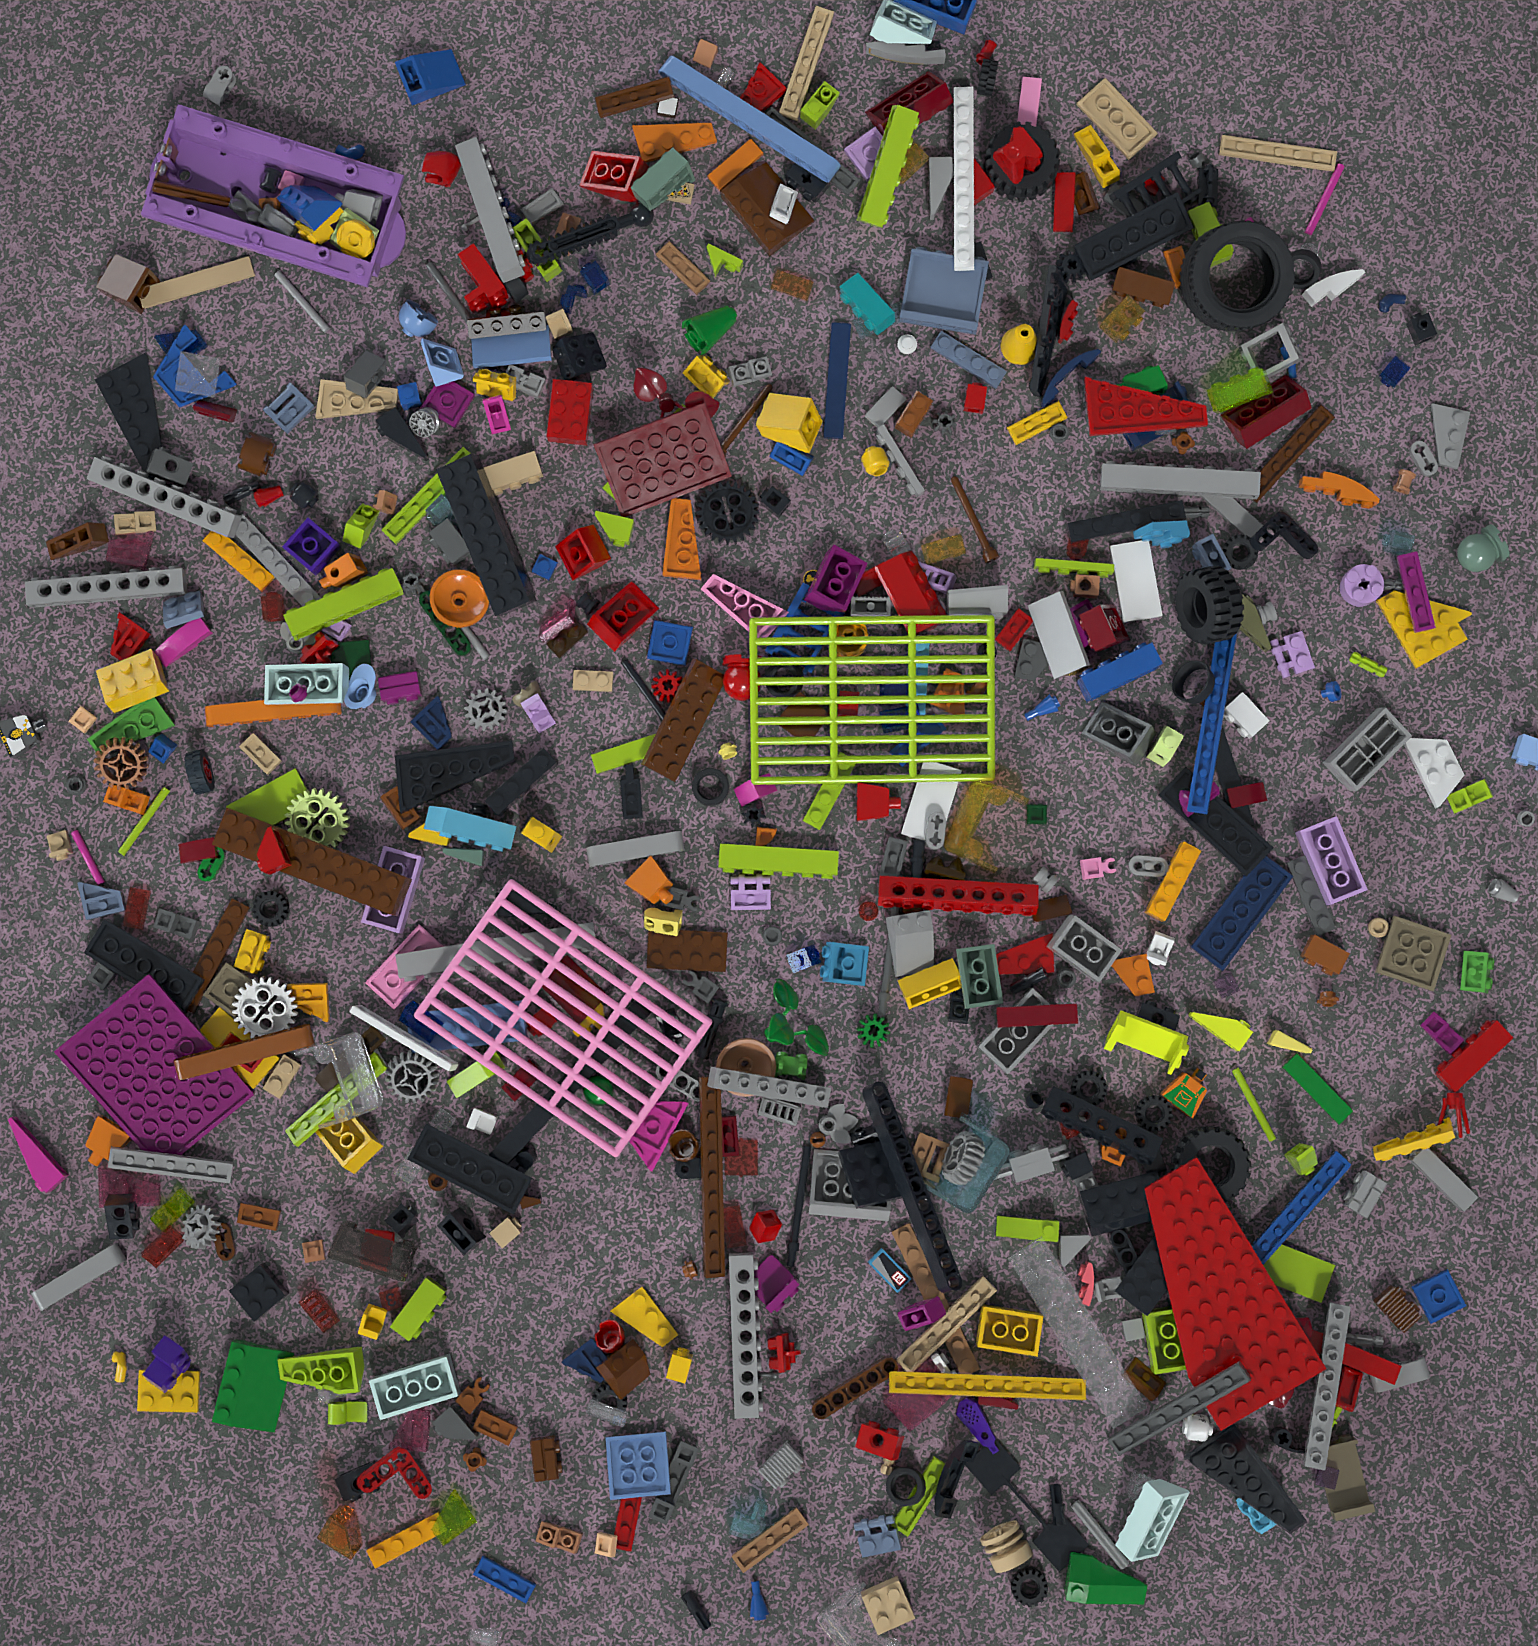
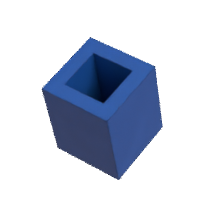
M416 382L397 386L400 404L404 410L422 406L420 390Z

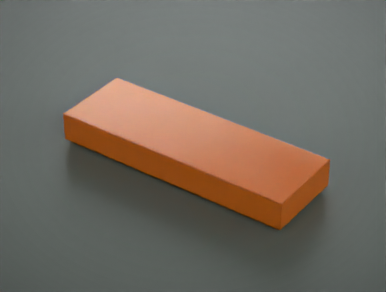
M749 139L707 175V178L721 192L722 189L763 156V152L752 139Z

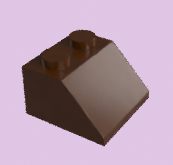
M634 1339L623 1344L620 1349L612 1353L596 1367L620 1400L651 1375L646 1355Z

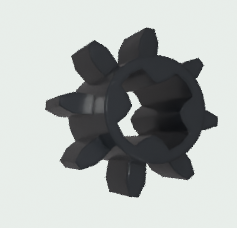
M756 803L753 804L752 808L746 805L747 812L741 813L742 816L747 818L744 824L750 822L751 828L754 827L755 823L761 826L760 819L766 818L765 815H761L764 808L757 809ZM750 811L753 813L758 812L757 820L749 819Z

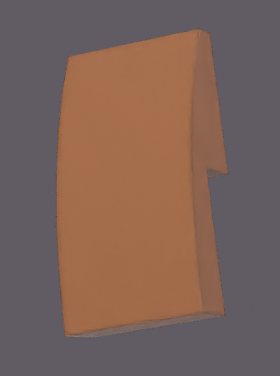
M542 1521L536 1542L576 1554L583 1533Z

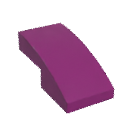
M1435 1012L1420 1025L1450 1056L1465 1041Z

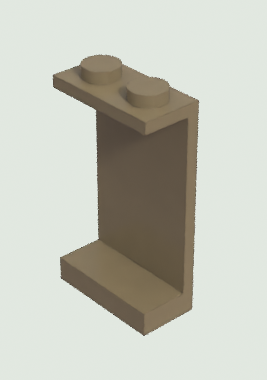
M1350 1434L1341 1435L1338 1437L1339 1440L1331 1441L1330 1439L1326 1469L1320 1470L1331 1516L1335 1521L1375 1512L1374 1504L1369 1501L1355 1445L1358 1444V1440L1353 1436L1351 1437Z

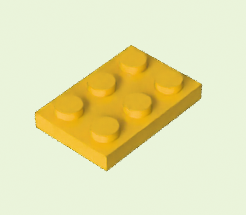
M139 1370L137 1411L199 1412L200 1371L181 1373L177 1378L175 1386L164 1393L145 1379L142 1375L145 1370Z

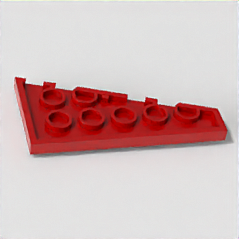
M1084 377L1089 436L1208 426L1206 405L1176 400L1169 396L1155 395L1152 392L1123 385H1113L1106 381L1101 382Z

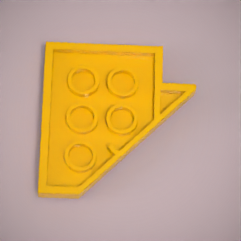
M1393 591L1376 601L1415 669L1468 640L1458 622L1472 615L1470 611L1429 600L1436 628L1414 633L1405 593Z

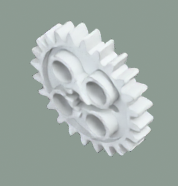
M262 976L260 982L254 978L252 979L253 985L246 982L245 986L247 989L243 987L239 989L242 995H235V998L239 1001L232 1003L233 1006L237 1007L232 1013L238 1014V1017L234 1019V1021L241 1022L238 1029L246 1028L243 1033L244 1035L251 1032V1038H254L255 1035L262 1036L284 1030V1028H292L289 1023L294 1024L296 1022L292 1016L298 1015V1012L293 1010L298 1007V1004L292 1001L297 997H290L289 994L293 990H285L287 983L280 986V979L274 983L271 976L268 981H265L264 976ZM261 990L267 991L269 998L266 1000L262 999L259 996V992ZM277 995V999L271 1004L268 1011L255 1023L253 1021L271 998ZM275 1003L283 1004L284 1011L278 1012L275 1009ZM247 1006H253L256 1009V1014H249L246 1010ZM262 1019H270L271 1027H265L262 1024Z

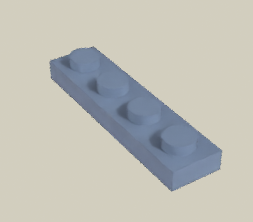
M943 331L939 333L931 345L932 350L997 389L1007 373L1004 369Z

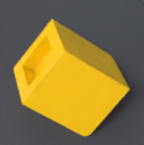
M368 1304L363 1313L358 1334L377 1340L382 1331L387 1310Z

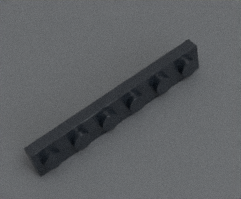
M1183 500L1069 522L1066 525L1070 543L1135 531L1152 522L1185 521L1187 518Z

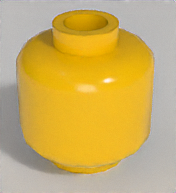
M870 446L861 457L866 472L873 476H881L886 473L890 464L884 449L881 447Z

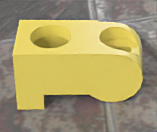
M648 908L644 912V927L656 933L678 936L682 925L683 910L675 909L674 912L661 911L658 908Z

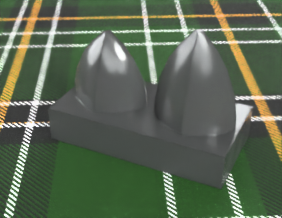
M238 190L233 199L230 200L228 207L248 224L263 228L264 226L257 222L263 209L243 191Z

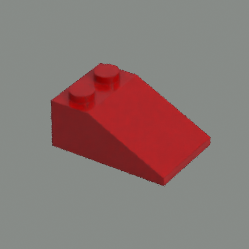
M592 151L579 186L620 201L638 203L639 200L634 197L630 187L635 180L641 178L647 172L649 166L640 156Z
M631 581L594 613L587 625L615 652L659 608Z

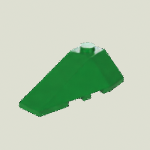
M1071 1552L1064 1586L1066 1601L1083 1604L1144 1605L1148 1587L1146 1583L1127 1573L1123 1574L1114 1569L1113 1566L1098 1561L1092 1555Z

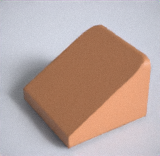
M700 39L693 61L711 68L718 53V46Z

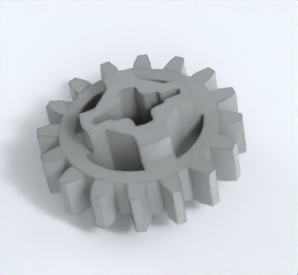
M488 688L485 689V693L478 689V695L471 693L473 699L466 700L469 706L464 707V710L469 711V713L465 717L471 718L469 721L470 725L476 723V730L481 726L483 732H486L487 727L494 731V725L500 727L499 721L506 720L502 715L508 713L507 710L503 709L507 704L506 702H500L503 697L501 695L496 697L497 692L495 690L490 694ZM488 697L485 701L478 702L479 699ZM495 701L498 704L499 712L494 710L493 705ZM487 705H489L488 708L490 709V712H485V714L483 715V711L481 710V708H486ZM473 708L477 710V719L473 715ZM494 718L493 721L484 723L486 719Z
M197 1205L196 1208H191V1214L186 1213L187 1220L182 1221L185 1228L181 1229L182 1232H185L182 1239L187 1240L186 1245L195 1249H205L206 1246H212L211 1240H217L215 1234L220 1233L217 1227L221 1225L220 1222H217L220 1215L215 1214L216 1209L206 1205Z

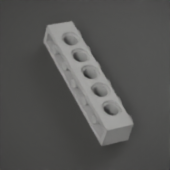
M712 1066L707 1084L711 1088L828 1108L831 1088Z

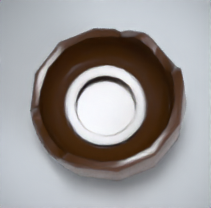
M680 1129L673 1132L669 1137V1152L676 1160L687 1162L695 1158L699 1151V1142L693 1133L689 1130Z

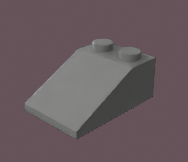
M930 910L886 918L895 977L915 974L925 968L934 966V936Z

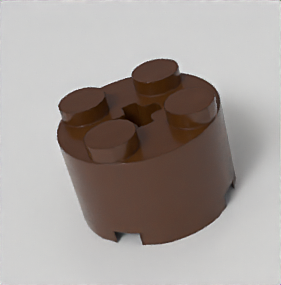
M250 431L249 435L251 438L246 437L239 456L240 459H243L242 464L238 463L237 467L260 477L262 475L267 476L270 469L268 460L270 456L274 457L277 446H275L273 439Z

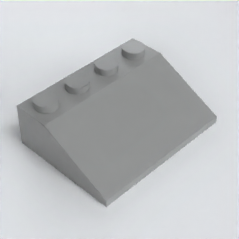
M814 1149L809 1214L889 1221L891 1201L856 1209L838 1156L839 1151Z

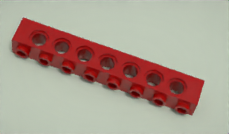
M879 876L878 906L885 908L902 907L904 909L922 908L924 910L942 909L947 912L960 910L965 913L977 911L991 914L994 912L1004 915L1022 914L1023 916H1031L1037 914L1039 885ZM901 892L902 895H896L894 893ZM920 893L922 896H915L914 894ZM935 894H939V895H941L942 897L938 898V897H935L934 895H935ZM955 895H959V896H961L962 898H961V899H957V898H955L954 896H955ZM978 896L982 899L976 900L974 897ZM993 898H1000L1001 901H996ZM1013 899H1020L1022 902H1016Z

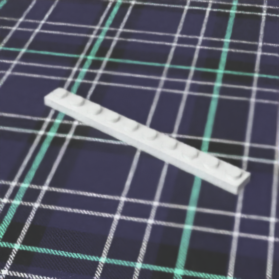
M954 87L955 271L974 270L973 87Z

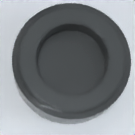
M771 926L764 930L763 941L768 946H776L781 942L782 932L779 928Z

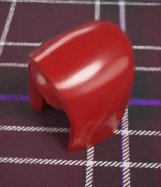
M434 151L426 153L422 172L434 174L427 173L425 182L450 188L460 170L461 162L451 152Z

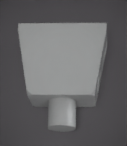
M359 189L348 190L345 195L340 193L335 195V198L343 203L340 206L342 210L350 209L375 227L383 195Z

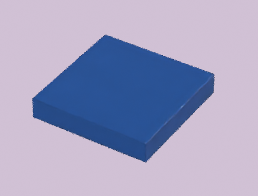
M654 620L647 659L686 666L693 627Z
M1448 1269L1411 1287L1430 1324L1466 1306Z

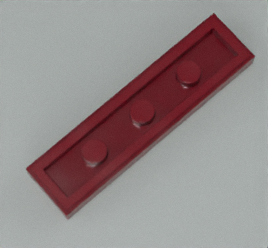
M1077 1003L996 1008L997 1028L1078 1024Z

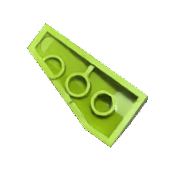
M362 1347L342 1348L278 1359L280 1380L300 1385L306 1384L314 1386L316 1389H326L337 1394L360 1392L365 1367Z

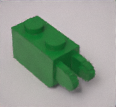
M1159 365L1145 367L1138 373H1128L1122 378V383L1117 384L1118 386L1123 385L1152 392L1155 395L1166 393L1168 387Z

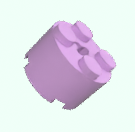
M1367 564L1357 565L1350 569L1343 576L1340 583L1341 596L1346 602L1356 607L1369 605L1379 598L1384 589V580L1379 570L1375 566ZM1359 583L1364 584L1365 588L1359 587Z

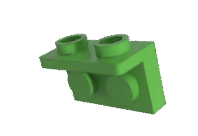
M1464 951L1461 991L1488 994V990L1492 989L1493 979L1490 978V970L1494 969L1492 954Z

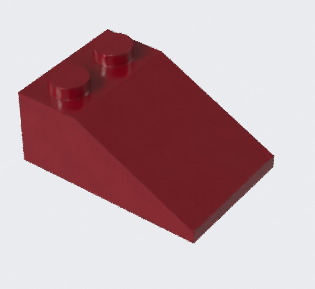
M1115 604L1099 605L1079 615L1081 619L1079 620L1080 626L1083 631L1087 632L1089 636L1087 638L1088 644L1095 651H1101L1130 640Z

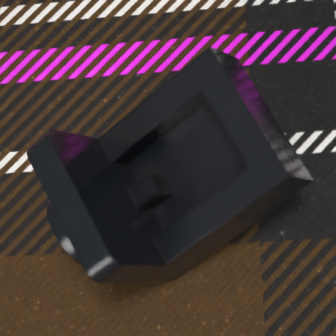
M674 1007L664 1010L679 1021ZM656 1015L663 1035L672 1041H676L683 1036L682 1032Z

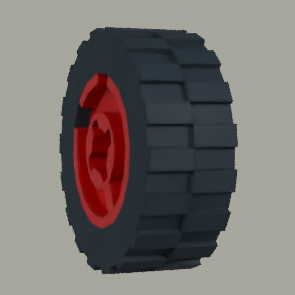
M200 749L186 753L184 757L186 774L193 792L196 795L214 791L213 771L206 752Z

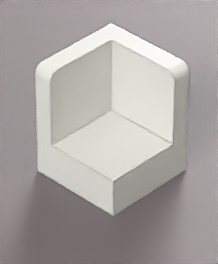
M474 1108L467 1128L476 1129L490 1135L498 1116Z

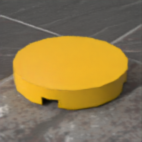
M352 219L339 226L336 240L342 248L343 254L362 259L372 253L375 246V238L367 224L361 220Z

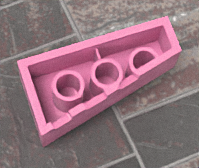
M714 574L701 588L704 593L748 632L749 620L751 618L785 617L789 613ZM757 625V637H768L778 625Z

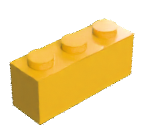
M953 958L897 980L909 1009L962 988L960 973Z

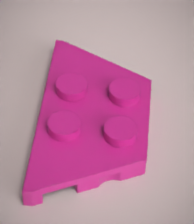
M657 1101L629 1140L650 1171L654 1170L668 1143L669 1137L673 1134L688 1106V1102Z

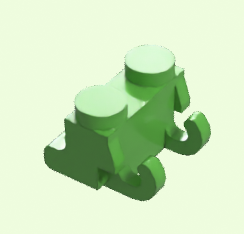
M777 1052L775 1058L776 1073L774 1077L785 1074L794 1075L801 1078V1080H805L808 1056L797 1054L796 1057H791L785 1052Z

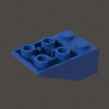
M452 49L412 55L395 62L412 106L466 85Z

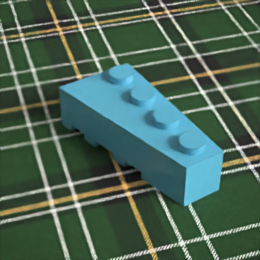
M429 806L424 829L439 832V836L446 838L455 836L461 842L475 841L474 845L486 847V844L491 845L492 850L503 852V848L511 849L516 826L450 808Z

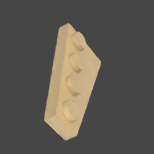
M321 379L315 418L323 419L390 411L393 408L397 409L398 390L376 386L370 395L364 398L346 390L345 382Z

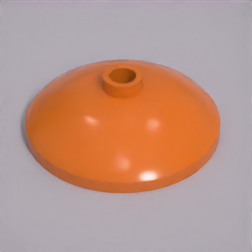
M451 570L442 574L434 582L430 591V605L433 613L441 622L452 627L463 628L474 625L483 618L488 609L489 600L480 578L466 570ZM460 599L463 603L461 605H457L455 601Z

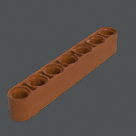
M303 1024L174 1059L173 1062L178 1080H184L305 1048L315 1044L310 1024Z

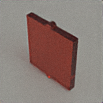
M740 1138L738 1140L739 1156L725 1157V1175H739L740 1177H743V1175H758V1140H743Z

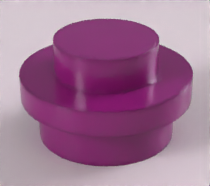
M295 684L289 691L291 700L295 703L303 701L307 696V687L303 684Z

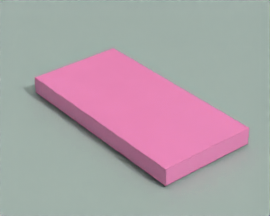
M419 924L365 983L395 1010L424 978V975L416 976V980L404 982V978L400 979L395 955L444 946Z

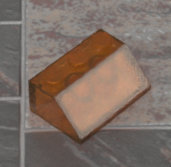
M340 1505L328 1518L317 1539L352 1560L362 1547L363 1540L357 1515L354 1514L355 1511L347 1505Z

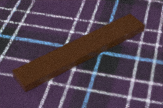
M1322 405L1310 415L1259 471L1261 472L1260 495L1257 500L1253 499L1256 503L1335 418Z

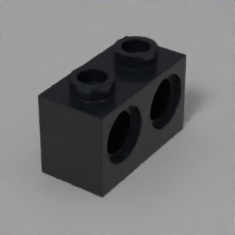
M108 1194L104 1210L109 1239H134L136 1231L140 1229V1220L136 1218L137 1202L133 1200V1195Z

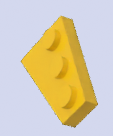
M643 1286L610 1310V1312L661 1347H664L679 1335Z

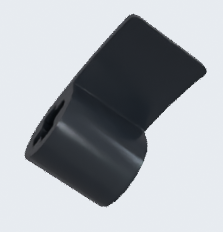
M1275 1427L1271 1430L1270 1439L1274 1444L1294 1453L1305 1454V1448L1289 1447L1292 1442V1435L1288 1430L1282 1427ZM1279 1434L1284 1436L1283 1441L1277 1438Z

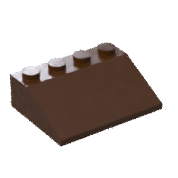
M766 162L735 179L722 189L721 198L770 257L815 221L797 199L787 224L769 216L780 184H785Z

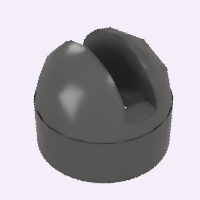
M1197 151L1188 158V161L1192 167L1200 168L1205 163V157L1201 151Z

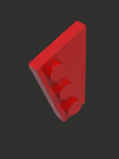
M760 62L757 71L749 80L748 86L744 93L741 94L740 99L763 113L787 90Z

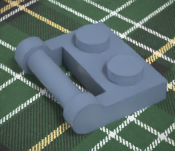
M289 383L286 386L287 388L269 406L266 405L262 409L286 434L315 408L292 383ZM294 394L295 397L276 415L274 411Z

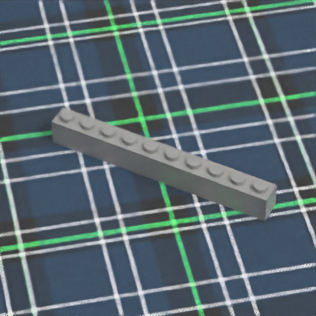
M593 922L578 924V926L596 938ZM567 927L549 929L563 940L572 931ZM538 931L521 934L551 956H554V953L560 948ZM579 935L572 943L573 947L582 949V952L594 951V946ZM510 936L493 938V940L525 962L534 961V957L537 956ZM475 941L471 949L494 965L503 962V966L514 964L482 941ZM463 944L396 954L399 978H404V982L416 980V976L424 975V979L436 977V973L445 971ZM467 955L459 963L467 971L476 970L475 966H481Z

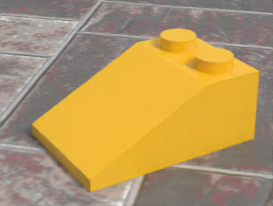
M346 1105L315 1132L341 1166L353 1174L383 1147L376 1136Z

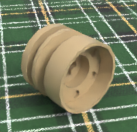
M1017 1520L997 1525L980 1538L981 1544L986 1546L984 1548L985 1552L994 1553L989 1560L996 1573L1011 1570L1023 1564L1033 1555L1028 1541L1019 1540L1024 1533L1022 1530H1018L1020 1525Z

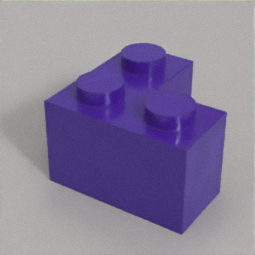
M164 1335L151 1351L155 1359L142 1375L148 1382L166 1393L168 1389L170 1390L175 1386L180 1374L187 1371L191 1359L184 1348Z

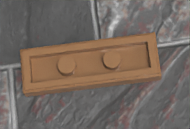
M670 241L655 254L696 295L710 283V280Z

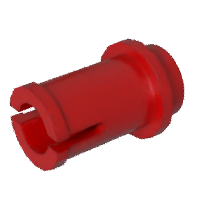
M986 40L981 52L976 55V62L982 66L983 58L990 59L997 44L992 40Z

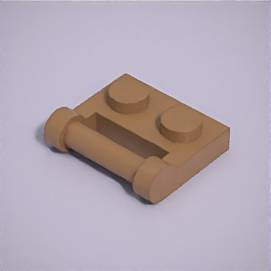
M919 1132L912 1153L921 1176L939 1183L941 1178L939 1175L943 1165L942 1160L950 1144ZM937 1145L942 1148L932 1173L926 1172Z

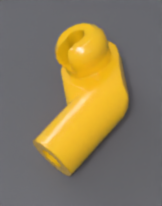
M115 1351L112 1355V1361L117 1362L115 1381L121 1383L125 1381L126 1355L122 1351Z

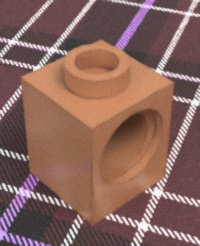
M1076 574L1074 580L1070 581V591L1073 592V597L1097 598L1099 596L1100 576ZM1081 582L1087 583L1089 590H1081L1079 584Z

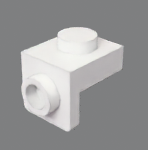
M1156 931L1147 951V959L1152 964L1165 966L1175 938Z

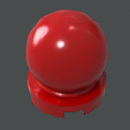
M741 654L726 655L723 657V666L728 668L723 677L725 692L737 701L749 700L750 658H741Z

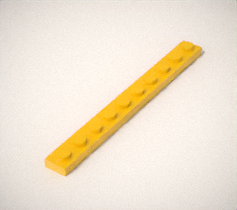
M891 1371L889 1372V1393L1086 1400V1379Z

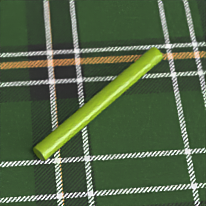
M165 787L162 788L118 850L120 854L125 856L170 790Z
M1239 1067L1232 1070L1269 1142L1275 1140L1276 1136Z

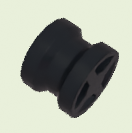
M587 591L579 598L575 605L578 608H582L588 616L599 605L600 601L594 599L592 594Z

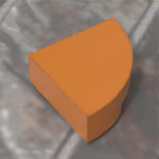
M757 827L755 846H765L770 843L775 837L777 829Z

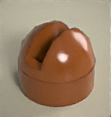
M814 1132L810 1136L811 1145L815 1148L824 1146L826 1142L824 1134ZM823 1137V1141L813 1143V1139Z

